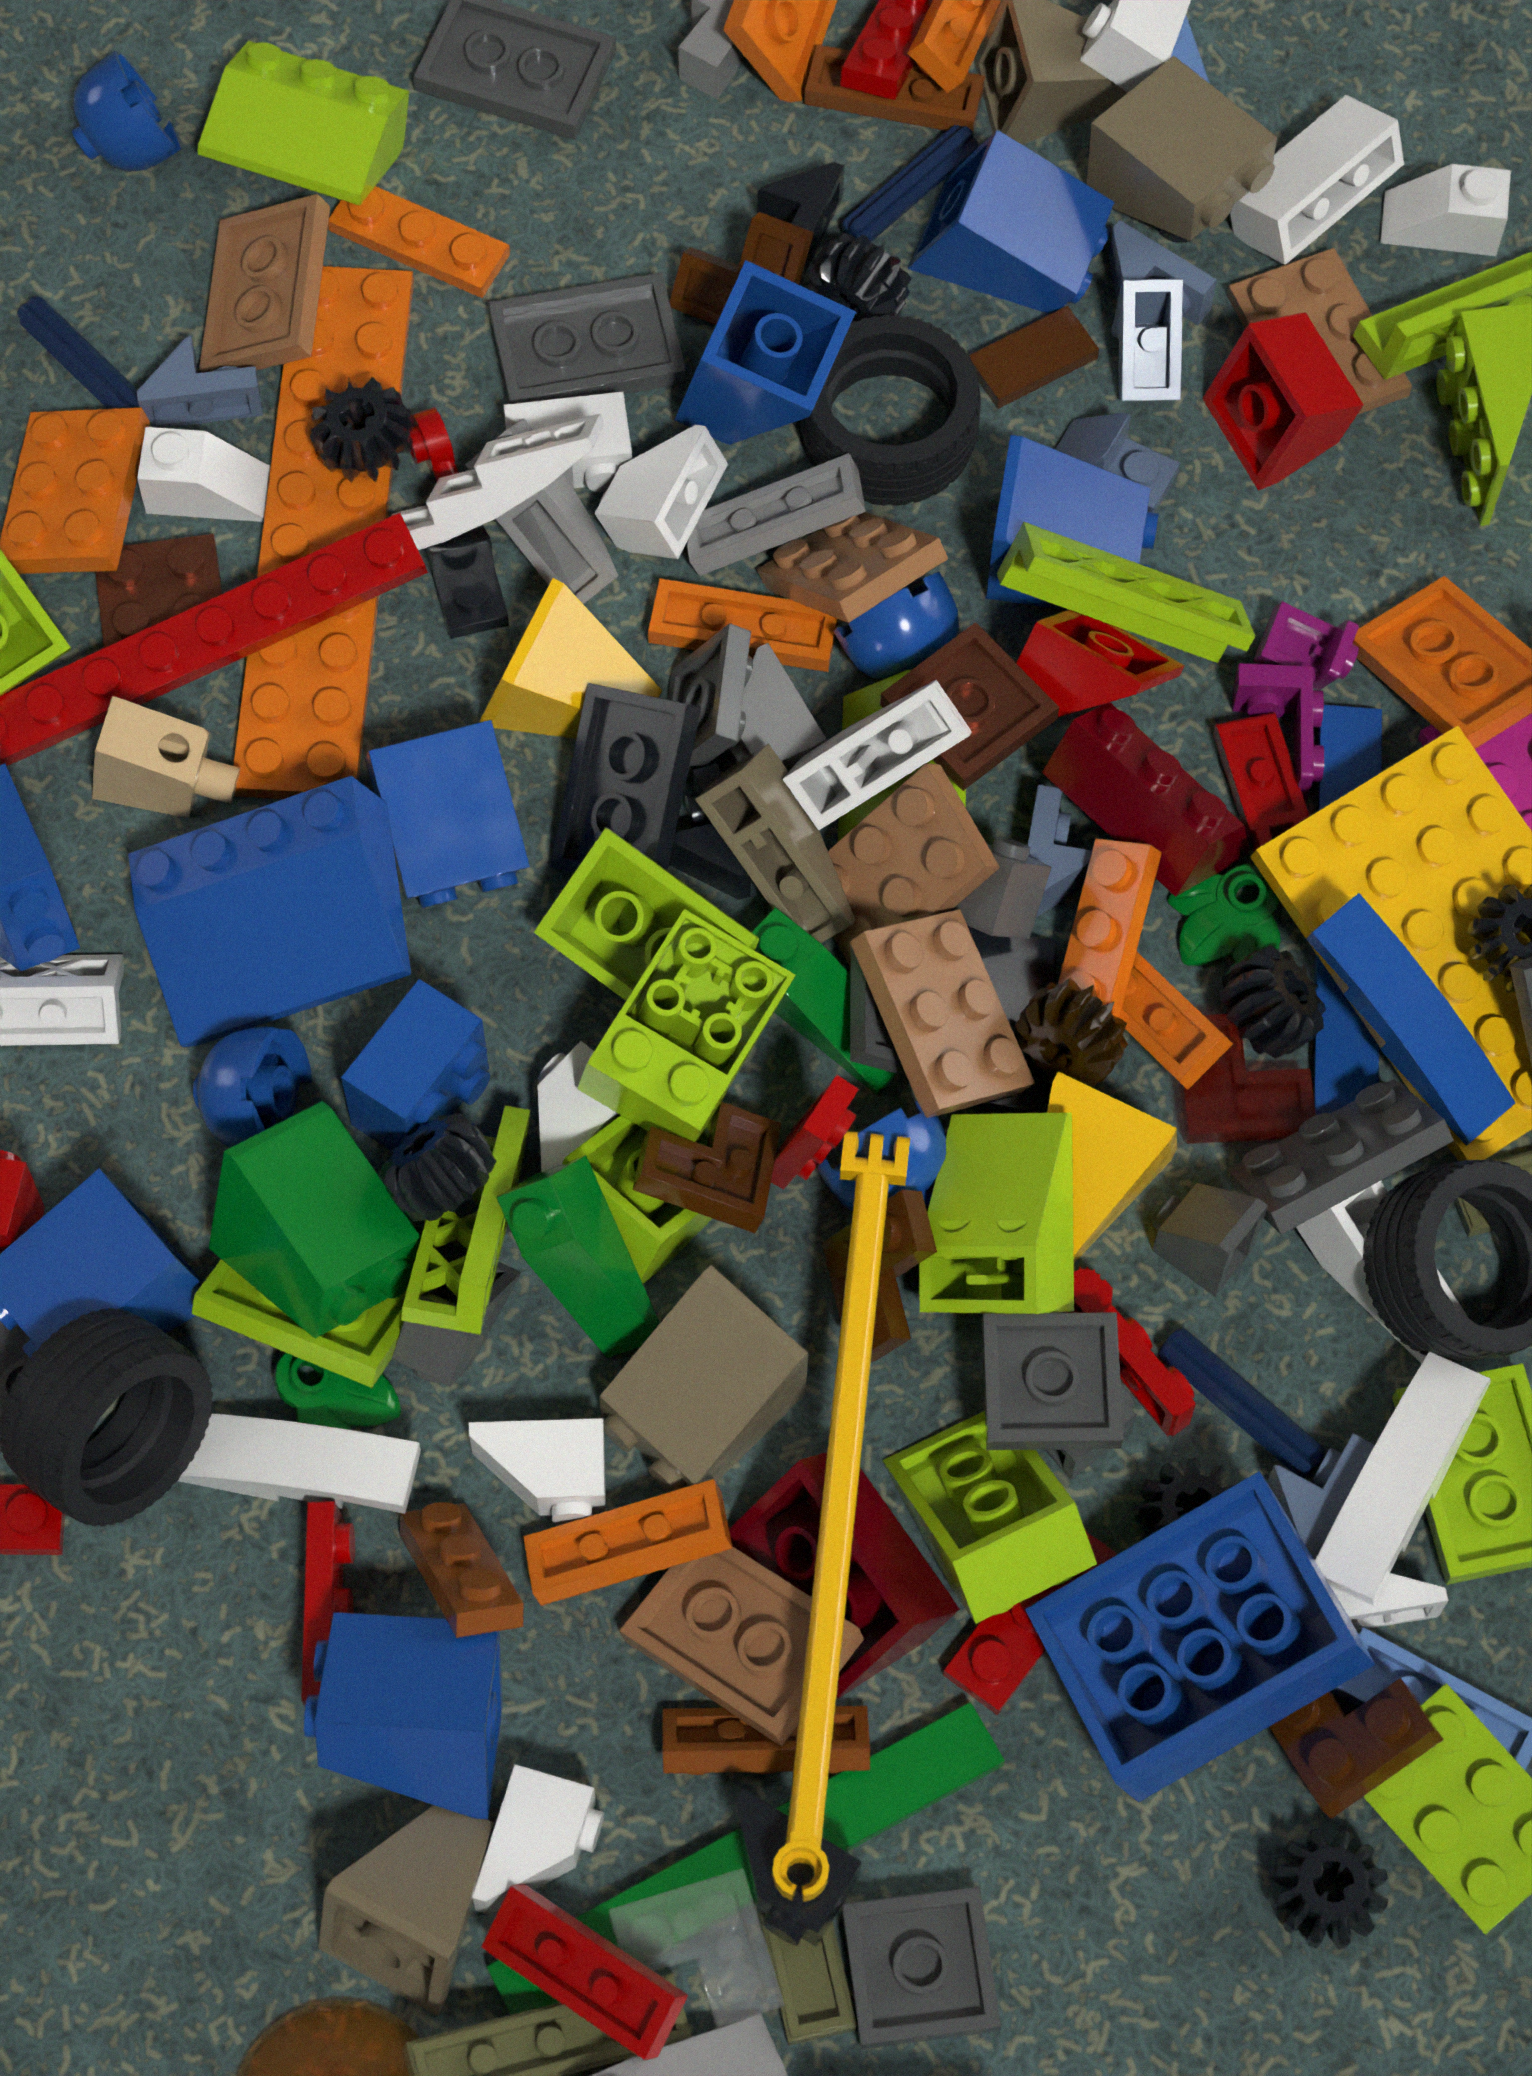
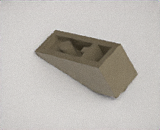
M768 743L722 772L695 800L774 910L776 907L808 934L822 943L851 926L856 919L820 831L815 827L783 781L788 770Z

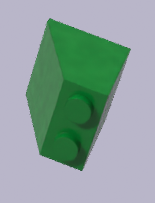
M321 1101L224 1151L209 1249L316 1339L339 1325H349L362 1312L388 1298H397L407 1290L421 1237L404 1212H401L390 1198V1193L386 1190L382 1180L335 1112L325 1102Z

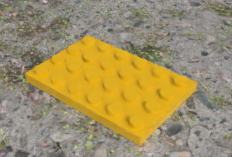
M1457 725L1256 849L1251 855V859L1306 939L1322 923L1355 895L1360 893L1411 953L1478 1043L1514 1099L1515 1104L1467 1146L1448 1126L1454 1141L1447 1144V1146L1459 1161L1486 1160L1532 1130V1067L1516 993H1506L1504 975L1499 974L1491 981L1483 980L1484 970L1490 964L1486 959H1469V950L1480 941L1467 934L1468 925L1475 918H1481L1477 907L1486 897L1498 899V892L1504 886L1512 884L1523 894L1532 884V831ZM1522 931L1515 936L1524 946L1530 941L1528 936ZM1313 948L1344 994L1349 987ZM1351 1004L1379 1047L1384 1046L1386 1042ZM1390 1061L1409 1091L1434 1110Z

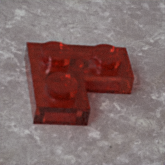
M1228 1014L1204 1015L1233 1045L1188 1090L1180 1083L1186 1144L1285 1139L1299 1131L1302 1123L1316 1115L1310 1068L1246 1072L1243 1039L1238 1038V1028L1234 1022L1226 1019Z

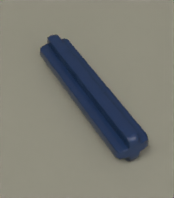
M954 125L844 219L841 225L843 232L851 234L856 239L861 235H865L870 242L874 241L947 178L979 147V143L973 136V131L967 126Z
M34 296L27 303L20 306L17 312L20 318V325L107 409L139 408L138 389L43 298Z
M1179 1328L1165 1340L1159 1352L1160 1358L1169 1366L1177 1368L1194 1388L1289 1470L1304 1479L1319 1466L1326 1453L1324 1447L1188 1330Z

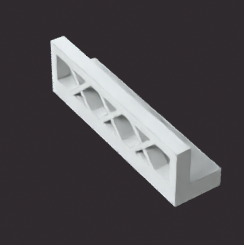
M123 954L62 955L52 961L41 963L24 971H19L0 957V1046L119 1044L121 1038L119 989L124 975Z

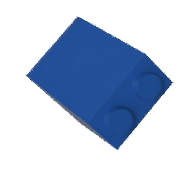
M996 130L945 179L908 269L1052 314L1060 310L1068 302L1076 304L1087 291L1093 274L1087 271L1091 259L1100 253L1110 236L1111 227L1106 225L1114 201L1006 134Z
M745 260L674 420L688 427L694 425L706 426L712 438L730 445L810 417L856 311Z
M1010 435L993 536L986 598L1069 610L1000 585L997 572L1023 522L1139 564L1141 549H1153L1158 523L1159 513L1147 512L1151 488L1023 436ZM1141 564V565H1144V566H1146V567L1151 568V565Z
M491 720L368 751L365 762L374 793L384 800L388 806L396 869L405 900L419 897L422 909L457 900L455 887L479 881L482 893L519 883L516 871L527 869L530 865Z
M2 764L0 765V957L19 971H24L80 948L46 855L7 766Z
M99 1168L0 1254V1322L10 1331L19 1325L30 1338L22 1346V1349L29 1358L41 1347L40 1345L44 1341H47L63 1325L66 1326L70 1323L69 1321L77 1319L83 1314H89L91 1311H99V1309L108 1310V1308H114L117 1310L118 1308L129 1311L150 1321L167 1333L196 1316L191 1314L194 1294L203 1284V1281L144 1211Z
M334 1612L329 1640H318L315 1649L314 1680L315 1682H321L319 1695L308 1694L304 1714L305 1737H316L318 1766L474 1819H488L503 1708L500 1631L456 1638L446 1619Z

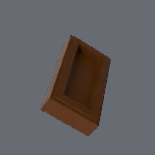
M1066 306L969 356L972 364H974L979 384L997 409L1098 359L1099 348L1069 306Z

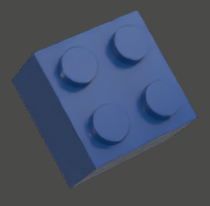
M418 979L341 1077L351 1125L391 1151L399 1147L404 1141V1136H409L417 1131L421 1124L427 1125L439 1115H453L462 1102L468 1105L475 1103L486 1089L491 1076L487 1071L489 1064L483 1020L424 981Z

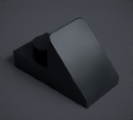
M835 162L764 185L757 192V213L761 212L814 232L800 279V286L843 198L844 165Z
M483 525L446 542L425 548L450 639L509 626L508 613L494 567L492 542Z
M718 764L694 769L693 794L685 795L686 810L692 828L675 832L669 866L738 900L751 897L750 876L695 800L720 775Z

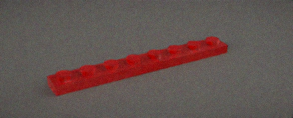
M399 512L3 694L0 696V765L6 764L8 766L103 723L112 696L142 705L427 574L428 571L401 513Z

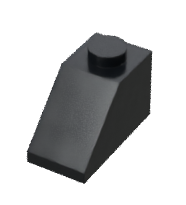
M742 1788L735 1799V1819L756 1909L765 1915L762 1924L771 1933L789 1944L797 1946L801 1939H804L817 1947L860 1877L862 1861L822 1837L821 1849L826 1854L829 1863L828 1882L823 1892L816 1898L803 1902L802 1886L812 1881L814 1873L809 1865L796 1863L787 1871L788 1879L796 1885L793 1900L791 1901L782 1896L775 1887L772 1870L776 1854L779 1849L786 1845L789 1816Z

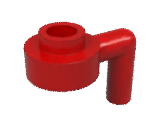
M432 407L412 414L414 425L412 426L413 430L410 432L413 441L410 454L415 464L426 461L436 481L441 477L459 473L455 464L452 444L438 410Z

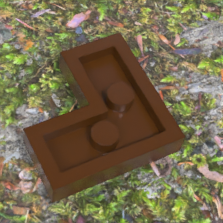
M759 212L751 219L739 265L689 247L682 253L669 301L671 308L716 325L745 260L799 285L814 232Z
M721 1101L712 1117L707 1146L651 1126L642 1142L632 1190L756 1233L765 1217L781 1123Z
M901 1190L887 1199L871 1362L877 1361L911 1339L896 1278L937 1252L922 1191ZM851 1224L822 1242L840 1321L842 1317Z
M1401 1678L1347 1716L1330 1691L1269 1726L1319 1807L1330 1819L1444 1740L1412 1690Z

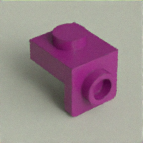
M1282 601L1273 608L1253 661L1258 664L1313 666V688L1321 690L1338 678L1344 679L1352 669L1359 647L1353 644L1359 625L1346 620L1335 627Z

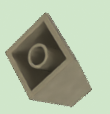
M1172 56L1092 122L1087 185L1114 201L1112 209L1191 241L1208 226L1214 228L1221 224L1231 212L1233 205L1248 192L1255 194L1269 182L1275 170L1273 160L1277 136L1177 57Z
M710 1265L599 1396L601 1416L605 1418L603 1421L604 1432L623 1451L629 1452L635 1446L653 1463L648 1468L650 1475L667 1493L715 1479L717 1483L806 1394L808 1352L718 1270Z

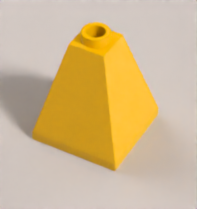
M552 578L479 723L491 720L493 728L576 739L588 683L657 698L660 697L662 689L571 590L561 581Z
M1058 1072L1052 1083L1047 1113H1072L1073 1256L1075 1263L1172 1160L1177 1150V1128Z

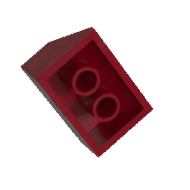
M1111 702L1105 703L1075 718L1042 771L1051 782L1115 841L1148 844L1162 852L1155 878L1175 897L1238 862L1250 850L1245 825L1226 808L1224 802L1202 787L1181 767V764L1173 755L1163 751L1136 726L1135 721L1128 714L1118 710Z
M827 1452L800 1459L729 1529L734 1548L810 1597H812ZM861 1468L859 1472L844 1619L860 1629L864 1640L839 1671L836 1700L923 1644L960 1610Z

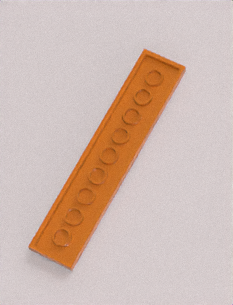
M323 266L312 355L309 358L283 364L257 578L388 518L393 469L387 466L379 468L376 482L368 477L366 471H362L352 483L344 477L341 469L331 473L324 466L319 452L315 451L310 435L312 434L311 429L315 426L311 417L313 407L326 406L324 399L326 389L339 394L346 391L345 386L348 377L357 384L358 388H363L374 377L377 382H380L382 390L394 387L402 395L414 287L413 271ZM379 596L247 656L233 765L241 768L234 796L286 799L348 776H353L359 781Z

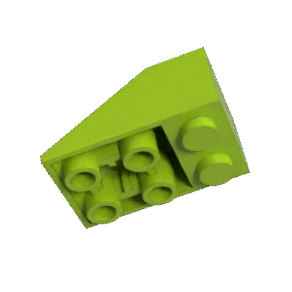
M1532 303L1461 311L1454 336H1449L1446 341L1447 360L1444 369H1439L1436 376L1439 401L1441 405L1450 404L1454 418L1449 424L1450 447L1454 456L1463 455L1467 470L1463 472L1461 481L1463 499L1467 507L1476 506L1480 526L1490 524L1532 396Z
M684 909L587 1062L577 1089L647 1131L652 1126L697 1142L796 975Z
M1072 1113L952 1114L946 1136V1157L936 1177L927 1212L937 1252L919 1263L920 1312L1042 1314L1074 1311Z

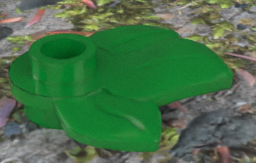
M1240 865L1231 869L1225 875L1215 874L1176 897L1171 893L1167 900L1168 904L1175 911L1188 917L1180 935V955L1184 965H1206L1224 959L1230 954L1236 963L1253 951H1260L1269 945L1277 950L1280 948L1281 934L1273 918L1280 900L1256 865ZM1245 885L1257 887L1260 891L1257 900L1250 904L1239 902L1236 899V894L1241 887Z
M284 1353L276 1365L274 1371L276 1391L285 1403L295 1408L298 1423L350 1430V1426L376 1427L387 1424L398 1418L401 1414L398 1396L393 1386L382 1374L371 1388L288 1353ZM303 1366L314 1368L319 1374V1383L313 1386L302 1383L298 1377V1369Z

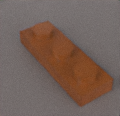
M816 45L805 87V105L948 131L954 125L967 126L974 133L984 92L985 75L967 73L963 83L947 93L933 78L924 74L917 63H915L896 100H891L840 86L842 66L851 51Z
M437 1502L425 1506L422 1510L408 1511L405 1514L400 1513V1537L456 1638L523 1627L524 1603L465 1503Z
M835 1706L829 1773L870 1770L867 1706ZM725 1708L663 1709V1774L687 1773L691 1775H704L707 1773L732 1772L772 1774L776 1772H793L798 1726L784 1744L780 1746Z

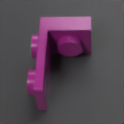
M1239 663L1232 689V711L1247 712L1250 717L1272 712L1276 713L1277 718L1284 714H1294V770L1298 779V787L1301 788L1304 800L1307 802L1312 782H1322L1324 772V746L1314 745L1313 727H1321L1324 694L1323 690H1313V666Z

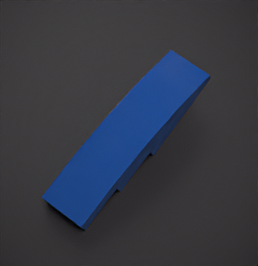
M1360 893L1355 895L1307 937L1306 940L1349 987L1343 995L1386 1042L1380 1050L1429 1105L1445 1119L1446 1124L1466 1146L1515 1104L1514 1099L1488 1058L1446 998L1403 943Z

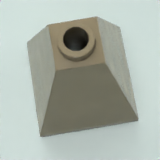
M1002 0L974 58L977 74L985 75L983 98L992 133L999 130L1023 145L1104 113L1128 93L1080 61L1088 36L1082 33L1084 25L1088 20L1087 18L1048 0Z
M433 1805L335 1876L325 1889L318 1949L439 2016L447 2000L473 1906L472 1896L490 1843L493 1828L491 1815L489 1814L488 1819H474Z

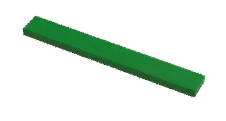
M969 1702L870 1757V1770L843 1771L830 1778L827 1783L822 1837L848 1852L1004 1766L1005 1760L972 1703ZM790 1801L776 1809L789 1816ZM738 1829L576 1917V1919L642 1964H645L754 1904L755 1900ZM500 1960L486 1967L510 2015L560 2003Z

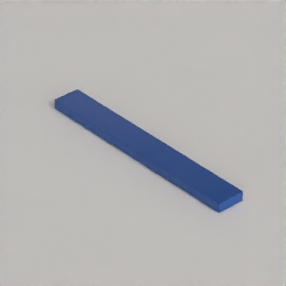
M1324 705L1322 725L1318 727V745L1324 746V772L1322 782H1317V812L1381 773L1382 709ZM1315 951L1314 983L1319 986L1316 994L1325 1004L1326 1011L1322 1014L1324 1028L1315 1034L1313 1039L1312 1117L1322 1113H1332L1355 1101L1360 1091L1370 1085L1379 1083V1045L1343 995V992Z

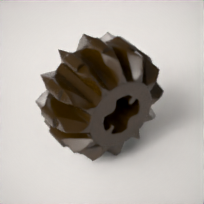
M1071 978L1058 985L1050 982L1045 988L1039 989L1020 1013L1019 1020L1015 1024V1027L1021 1034L1018 1041L1021 1051L1030 1054L1032 1057L1029 1068H1041L1047 1073L1049 1084L1053 1083L1058 1072L1092 1088L1098 1082L1104 1081L1121 1060L1124 1050L1128 1046L1127 1041L1123 1037L1127 1023L1111 1013L1115 1001L1103 1002L1096 996L1094 985L1081 990Z

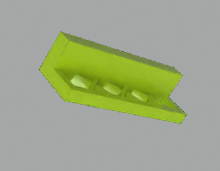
M1532 252L1361 320L1353 337L1385 380L1446 355L1447 338L1454 336L1461 311L1532 303Z
M1023 522L997 572L1000 585L1215 663L1219 662L1228 645L1247 652L1255 638L1241 601Z
M505 1105L497 1138L484 1136L490 1145V1151L496 1159V1164L489 1173L490 1177L487 1184L477 1188L473 1193L472 1200L479 1206L478 1211L459 1218L455 1212L447 1211L438 1220L428 1221L426 1219L402 1306L401 1321L481 1335L508 1226L496 1197L518 1185L526 1150L530 1110ZM457 1239L467 1249V1254L448 1263L436 1248ZM444 1284L458 1297L457 1306L421 1300L422 1294Z

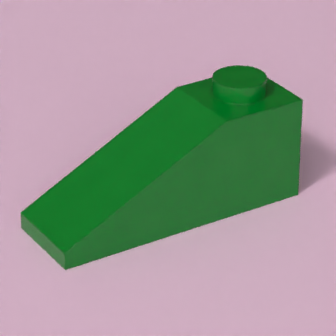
M775 907L752 931L753 934L760 938L755 951L796 975L774 1013L874 1094L878 1095L897 1073L850 1061L851 975L824 945Z
M587 1156L579 1157L535 1174L496 1197L523 1259L606 1358L642 1346L660 1322Z

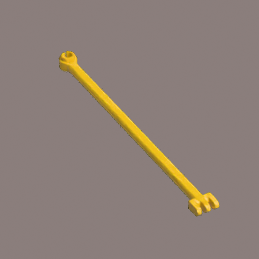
M847 1131L843 1139L840 1179L856 1181L786 1845L779 1849L776 1854L772 1870L775 1887L782 1896L791 1901L796 1892V1885L788 1879L787 1871L793 1864L805 1863L811 1867L814 1873L812 1881L802 1886L803 1902L816 1898L823 1892L828 1882L829 1863L826 1854L821 1849L888 1189L889 1184L906 1186L910 1137L897 1136L893 1149L895 1161L882 1159L884 1135L871 1133L868 1158L855 1157L859 1148L858 1132Z

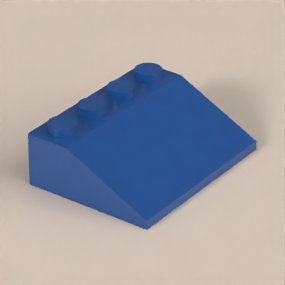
M353 776L345 777L128 854L134 910L180 1046L182 1047L202 1045L226 1037L231 1033L250 1029L411 975L388 806L384 800Z
M1260 1471L1025 1609L1115 1784L1137 1802L1146 1799L1375 1665L1346 1611Z

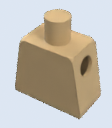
M112 696L95 749L92 799L189 818L196 794L231 804L241 768L206 758L209 732L206 729Z

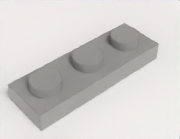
M848 453L704 510L687 541L689 562L698 575H704L866 512L859 469L851 455Z

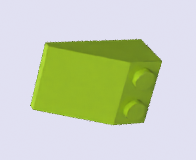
M619 1116L568 1154L562 1164L585 1155L587 1156L640 1279L644 1284L664 1268L713 1218L632 1190L642 1142L648 1131L625 1117ZM712 1118L697 1143L707 1146Z
M985 1411L882 1460L950 1587L975 1624L993 1615L1004 1613L1015 1604L1054 1585L1063 1584L1073 1578L1074 1575L1097 1565L1075 1501L1036 1450H986Z

